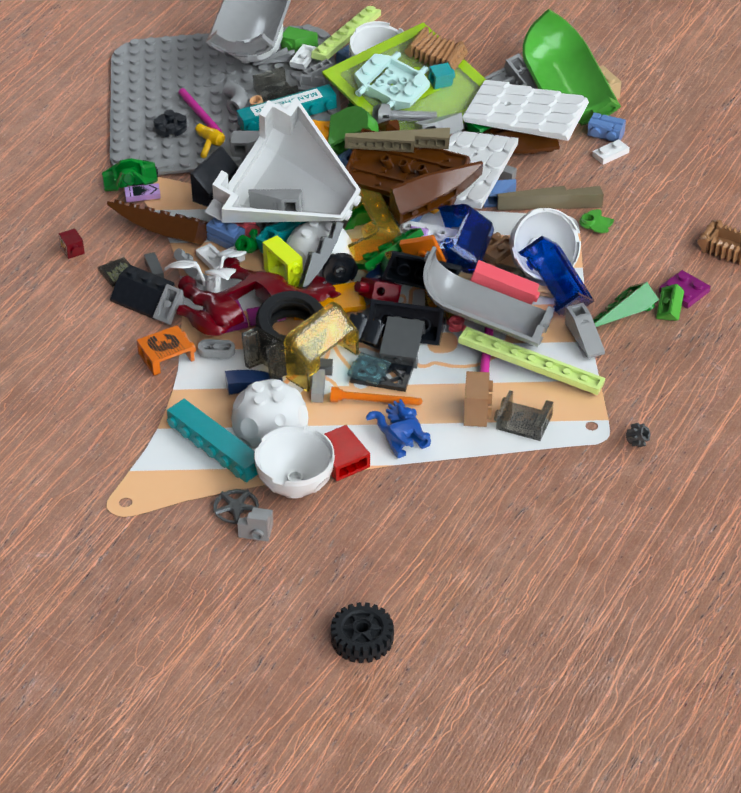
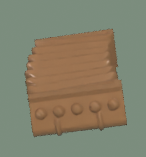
M426 26L414 36L413 40L404 50L407 56L410 58L414 56V60L419 58V62L423 61L424 65L429 63L430 67L448 62L454 71L468 54L464 42L459 41L455 44L454 40L452 42L450 39L446 41V37L441 40V35L437 37V33L434 35L433 31L429 33V28Z
M712 220L697 241L702 252L706 253L709 251V255L714 252L715 257L720 254V259L722 260L726 257L727 262L732 259V262L735 263L738 260L740 265L741 230L737 232L736 227L732 230V227H728V224L723 226L722 220Z

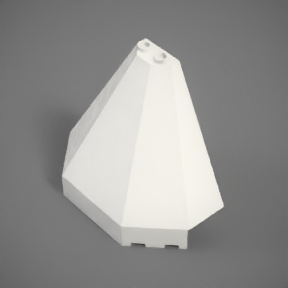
M296 96L288 109L268 100L259 113L260 136L229 183L228 174L221 170L212 184L213 200L205 212L222 221V223L343 221L344 219L348 221L353 212L351 211L354 206L357 207L362 197L359 196L361 189ZM301 189L303 202L301 212L252 208L249 203L248 190Z

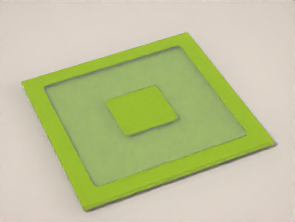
M424 22L322 71V74L355 106L364 108L372 116L373 107L383 103L380 99L371 98L365 94H362L360 97L355 94V91L359 89L354 79L355 73L374 54L392 56L396 51L401 53V57L397 60L416 70H420L424 66V62H419V58L414 60V56L410 58L405 54L404 50L413 40L414 36L425 26H428ZM462 60L454 71L455 78L453 79L452 86L434 89L430 83L428 90L410 108L401 110L437 111L438 117L461 112L463 117L486 79L467 61ZM426 63L425 67L427 66L429 69V63ZM386 68L369 85H372L385 72ZM428 70V72H426V73L424 74L427 79H428L429 70ZM398 120L400 130H415L414 122L418 121Z

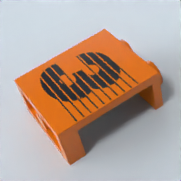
M178 325L137 339L138 354L154 376L161 373L160 362L185 353L191 362L195 361V345L188 340L185 331H181Z

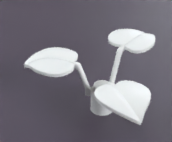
M226 250L217 253V256L221 257L219 269L206 270L205 274L214 275L207 277V281L197 261H176L166 266L164 270L166 271L169 268H196L203 286H206V291L218 293L221 292V278L229 280L230 276L236 272L234 268H223L224 260L228 257L245 256L247 251Z

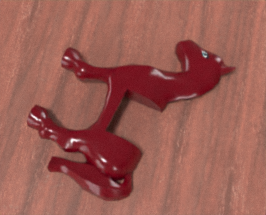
M228 257L224 260L223 268L236 269V272L230 278L242 281L231 288L214 293L197 288V283L191 276L186 275L182 277L178 283V288L183 290L184 297L190 299L195 305L203 306L205 311L195 310L187 305H179L177 315L186 317L194 328L205 335L220 336L222 333H226L232 326L245 321L242 310L235 300L255 290V296L263 301L283 291L303 292L319 302H323L329 297L336 298L341 293L335 291L336 288L328 283L324 277L316 276L305 289H300L288 284L279 274L247 270L240 267V262L237 258Z

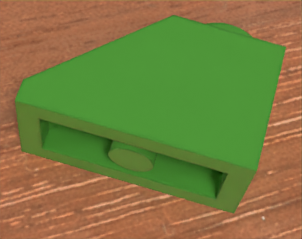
M288 26L283 33L281 50L287 47L288 51L295 50L296 53L302 44L318 47L317 32Z

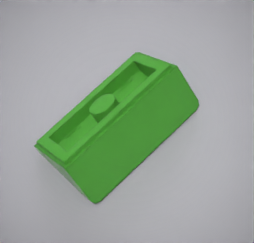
M678 284L662 288L656 315L657 319L679 320L684 290Z

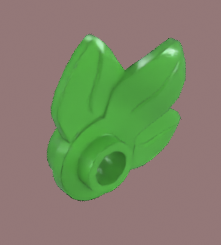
M600 209L591 210L583 214L579 221L582 227L597 233L609 232L608 228L614 223V219L603 217Z

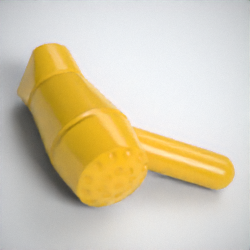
M199 123L196 125L195 130L197 134L206 140L200 154L201 158H206L211 144L221 146L225 141V135L219 130Z

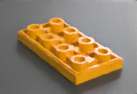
M356 282L333 285L336 288L335 291L340 292L341 295L336 298L329 297L323 302H319L323 306L326 316L366 310L364 297L359 295L354 289ZM293 317L294 320H303V319H299V318Z

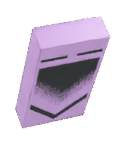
M159 183L124 187L126 202L161 198Z

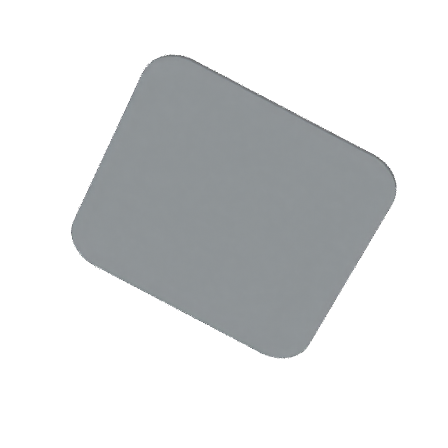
M310 24L290 26L317 32L318 46L330 37V34L325 30ZM209 33L132 39L130 42L117 48L111 58V164L113 166L120 160L130 158L149 162L167 160L172 165L158 171V175L187 173L196 169L219 147H223L239 168L246 157H232L231 137L233 131H242V129L238 125L237 115L232 114L227 108V102L231 98L223 94L225 83L228 80H232L244 87L248 94L246 108L251 106L249 100L255 95H260L263 102H267L268 99L270 100L274 97H285L286 93L292 95L302 92V90H296V87L299 83L297 75L303 74V70L290 67V62L269 63L253 66V62L244 64L232 55H229L228 52L222 53L206 43ZM333 55V56H332L331 58H329L328 60H330V61L333 63V66H334V65H335V58H334V55ZM312 59L306 68L321 62V60ZM220 70H226L229 77L220 82V79L226 75L225 73H220ZM209 75H213V77H214V76H217V77H218V78H210V79H208V80L205 82L206 84L215 85L214 87H204V86H203V84H204V80H203V79L206 78V77L209 76ZM333 84L331 87L337 96V108L311 115L310 118L312 120L330 121L331 115L341 111L339 92ZM272 87H280L283 90L278 91L276 96L272 95H275V91L272 92V90L270 93H261L263 90ZM181 88L186 89L225 135V141L221 146L211 144L206 158H201L200 156L206 140L199 136L195 130L197 124L200 123L205 126L206 124L178 94ZM166 110H173L186 116L187 130L179 136L172 134L169 137H162L155 132L153 120L159 115L164 114Z

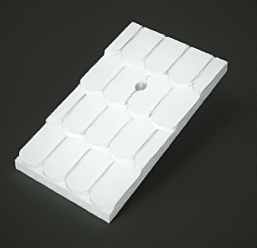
M484 80L483 85H481L462 118L467 123L568 141L589 102L582 95L534 89L531 86L513 85L509 82Z
M467 131L452 133L449 140V149L444 150L467 155L471 160L470 163L483 162L482 175L456 197L454 205L482 209L517 147L518 138Z

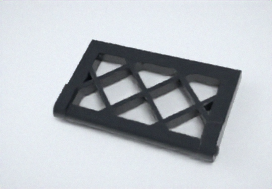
M357 358L350 383L406 392L413 372V366L374 360V363L370 359ZM362 364L370 365V366H368V367H366V368H363V367H362ZM379 367L389 368V369L384 370V371H381ZM359 369H362L366 372L364 375L367 378L358 377L362 374L361 370ZM372 369H376L378 374L372 377L367 373ZM397 370H402V371H406V372L403 373V374H400ZM391 372L396 374V377L388 379L386 374ZM379 377H382L385 381H380V380H375V379H377V378H379ZM398 380H401V381H402V384L393 383V382H396V381H398Z

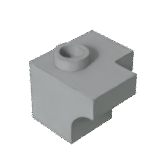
M253 507L252 512H249L247 517L239 518L237 523L238 537L269 541L274 524L273 510Z

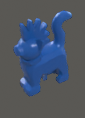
M402 399L399 400V403L394 401V406L388 404L389 409H386V413H388V419H391L392 424L387 425L385 416L381 412L372 411L367 414V420L377 419L378 427L385 434L397 458L406 456V451L402 450L404 446L413 447V440L422 449L429 447L431 444L430 434L422 431L421 424L416 418L417 411L414 408L406 407Z

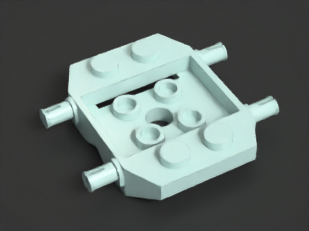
M398 51L392 56L374 54L355 73L354 79L359 88L355 91V94L358 97L365 94L370 98L379 99L383 104H389L393 110L410 108L430 87V82L424 75L429 69L424 65L420 70H416L397 60L401 57V53ZM386 68L385 72L372 85H369Z

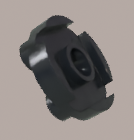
M166 110L164 114L159 115L153 120L155 132L162 137H169L172 134L179 136L187 130L186 116L173 110Z
M336 253L330 255L321 272L328 283L332 285L344 284L349 280L355 279L358 266L352 255ZM342 267L343 270H340L339 273H337L336 270Z

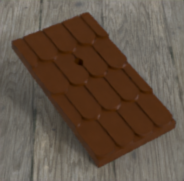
M362 128V130H361L360 133H362V132H376V131H372V130H368V129ZM414 147V153L353 149L346 169L359 188L390 196V188L396 184L423 174L469 164L471 160L467 155L434 148ZM456 197L437 209L451 212Z

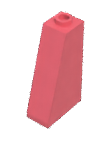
M478 260L469 280L531 305L533 301L537 302L540 295L538 283Z

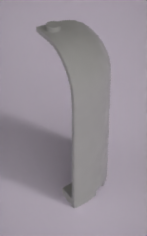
M223 0L206 43L222 53H232L236 57H248V55L255 54L258 56L270 51L275 46L291 0Z
M433 246L431 252L427 251L424 258L426 263L423 270V282L428 296L439 308L530 345L538 347L543 340L542 333H546L553 318L555 308L548 306L547 310H543L464 279L441 265L436 258L437 247Z

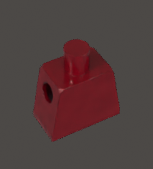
M362 277L361 281H357L354 285L355 291L363 297L399 302L402 285L368 277Z

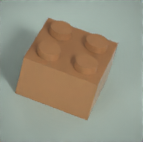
M466 371L464 426L487 427V419H491L492 408H488V406H492V394H489V392H493V380H489L490 372Z

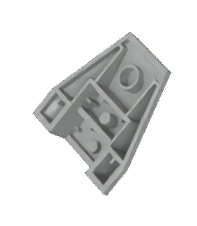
M519 53L507 59L504 68L484 77L486 80L509 82L513 85L531 86L536 89L533 77Z

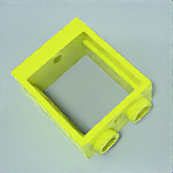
M278 235L264 241V270L281 275L288 284L299 288L303 273L302 257Z

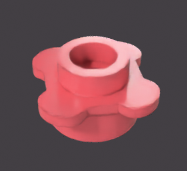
M457 315L450 317L447 320L448 330L450 332L464 331L466 328L464 318Z

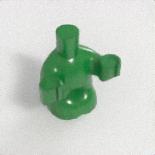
M251 229L249 232L251 238L245 235L239 236L235 242L236 249L238 251H247V253L259 250L256 241L258 231Z

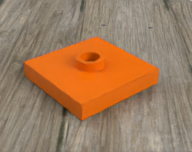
M434 235L400 240L399 245L403 253L425 257L427 251L431 252L432 247L435 246L437 247V260L446 262Z

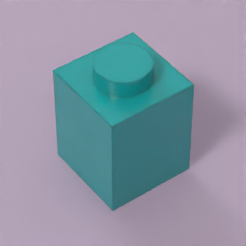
M448 62L430 66L428 80L434 89L452 86L455 72L453 68L451 69Z

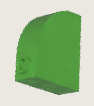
M360 106L347 107L330 116L328 143L333 151L340 155L346 150L351 149L345 148V133H360L362 128L379 132L378 123L364 108Z

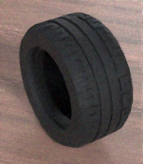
M283 291L267 298L257 311V342L262 350L264 338L266 341L268 340V343H271V340L273 343L275 342V346L277 344V349L279 348L280 361L297 362L298 357L311 358L321 350L326 341L327 316L325 310L318 300L306 293ZM296 317L306 321L310 325V329L298 336H285L276 332L272 326L280 319ZM274 349L273 354L270 352V357L276 359L277 352Z

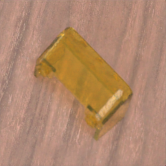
M360 188L359 194L362 197L361 201L352 210L363 205L371 221L366 223L361 229L363 238L348 245L355 261L362 260V255L368 252L379 251L378 247L388 242L393 243L392 239L401 235L400 229L382 195L379 192Z
M330 302L289 332L285 338L286 379L307 392L310 391V376L320 369V357L337 344L355 355L359 354V332L339 304Z

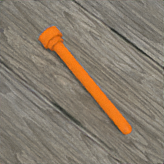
M331 387L330 402H338V400L342 401V399L393 403L394 401L399 403V400L402 399L404 404L421 405L423 402L421 398L346 392L343 389H339V387Z

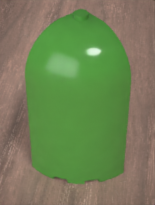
M547 9L529 28L522 49L524 62L538 89L582 95L587 98L589 103L578 122L581 126L588 125L593 113L611 115L621 106L588 45L571 24L560 15Z

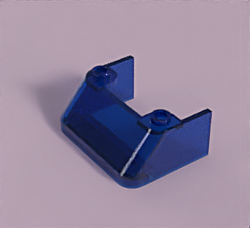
M467 204L440 206L439 210L444 226L451 229L452 227H460L456 237H446L439 244L446 262L461 265V271L474 270L478 260H483L494 232L493 223Z
M541 236L518 252L527 259L526 264L530 270L534 269L540 274L555 298V305L553 307L559 315L566 316V307L584 303L587 307L594 302L593 297L573 265L556 242Z

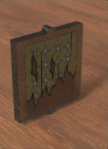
M125 257L99 266L98 270L113 287L117 282L119 274L130 263Z

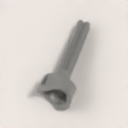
M377 104L373 107L372 116L376 119L377 123L387 120L423 121L438 117L437 111L391 110L389 104Z

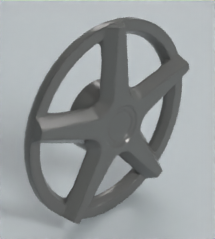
M248 489L222 491L213 505L216 516L220 520L231 524L238 523L240 514L244 510L252 511L253 507L259 508L257 498ZM230 494H242L238 499H233L229 496ZM248 496L254 501L255 506L244 504ZM223 498L228 505L217 509L219 501ZM229 511L233 515L234 520L225 519L220 513Z

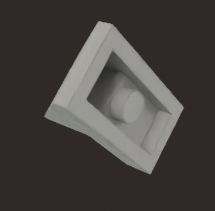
M166 284L153 318L171 325L178 306L184 305L183 290Z

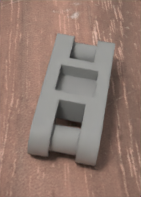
M180 248L175 250L174 257L177 261H194L193 256L188 253L185 254L184 250ZM183 268L188 276H191L203 285L196 268ZM203 273V276H204L205 280L207 281V277H208V276Z

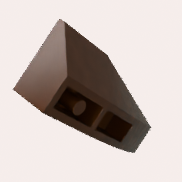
M491 128L482 132L483 134L518 138V145L513 154H537L538 152H553L560 149L559 141L555 138L500 128Z
M478 161L423 174L394 185L390 188V212L400 225L437 209L462 193L482 175L483 162Z
M114 200V202L107 201V205L118 214L149 231L202 245L207 239V221L194 217L189 218L177 213L175 216H171V212L160 210V213H157L154 208L146 206L144 209H140V205L133 203L127 206L124 205L125 202L120 200Z

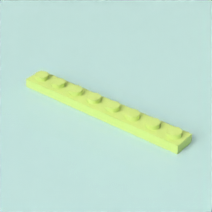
M374 6L364 8L311 52V58L321 61L331 58L350 42V38L357 27L364 23L375 21L381 16V10L376 9Z
M467 326L459 336L458 343L596 395L599 394L605 383L604 377Z

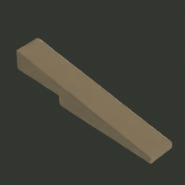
M450 128L345 133V148L413 153L414 147L449 149Z
M565 186L500 193L497 194V210L602 208L604 194L600 186L566 190Z

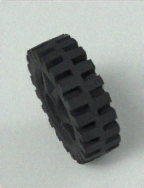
M359 602L354 607L353 604H349L348 609L345 607L341 608V613L337 612L332 619L331 643L339 656L342 654V658L346 660L350 657L351 662L355 663L356 659H359V663H364V659H367L369 663L373 661V657L377 661L381 658V655L385 656L387 650L390 651L393 645V620L388 612L385 613V609L382 607L378 609V605L374 604L370 607V603L365 602V606H362L361 602Z

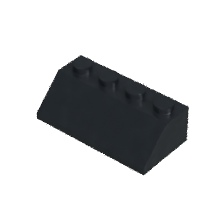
M393 250L385 252L380 264L381 280L425 289L423 282L425 257ZM439 261L450 272L459 275L462 269L461 265Z
M371 299L370 320L377 318L384 321L385 325L388 316L425 321V334H422L420 343L440 346L446 319L445 310L436 307Z

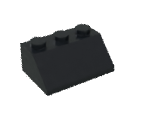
M223 147L215 150L190 173L193 202L208 207L213 200L212 184L221 170L228 174V183L238 170V166Z
M129 265L119 274L110 301L155 320L153 315L166 284L175 287V284L170 280Z

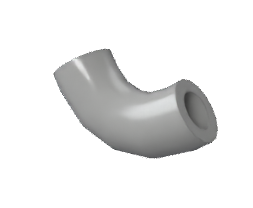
M228 80L224 85L223 94L231 98L227 102L228 110L232 114L237 115L236 110L245 108L247 105L248 94L242 85Z

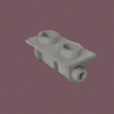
M297 75L299 83L296 90L306 91L327 84L332 85L326 77L315 76L314 80H312V75Z

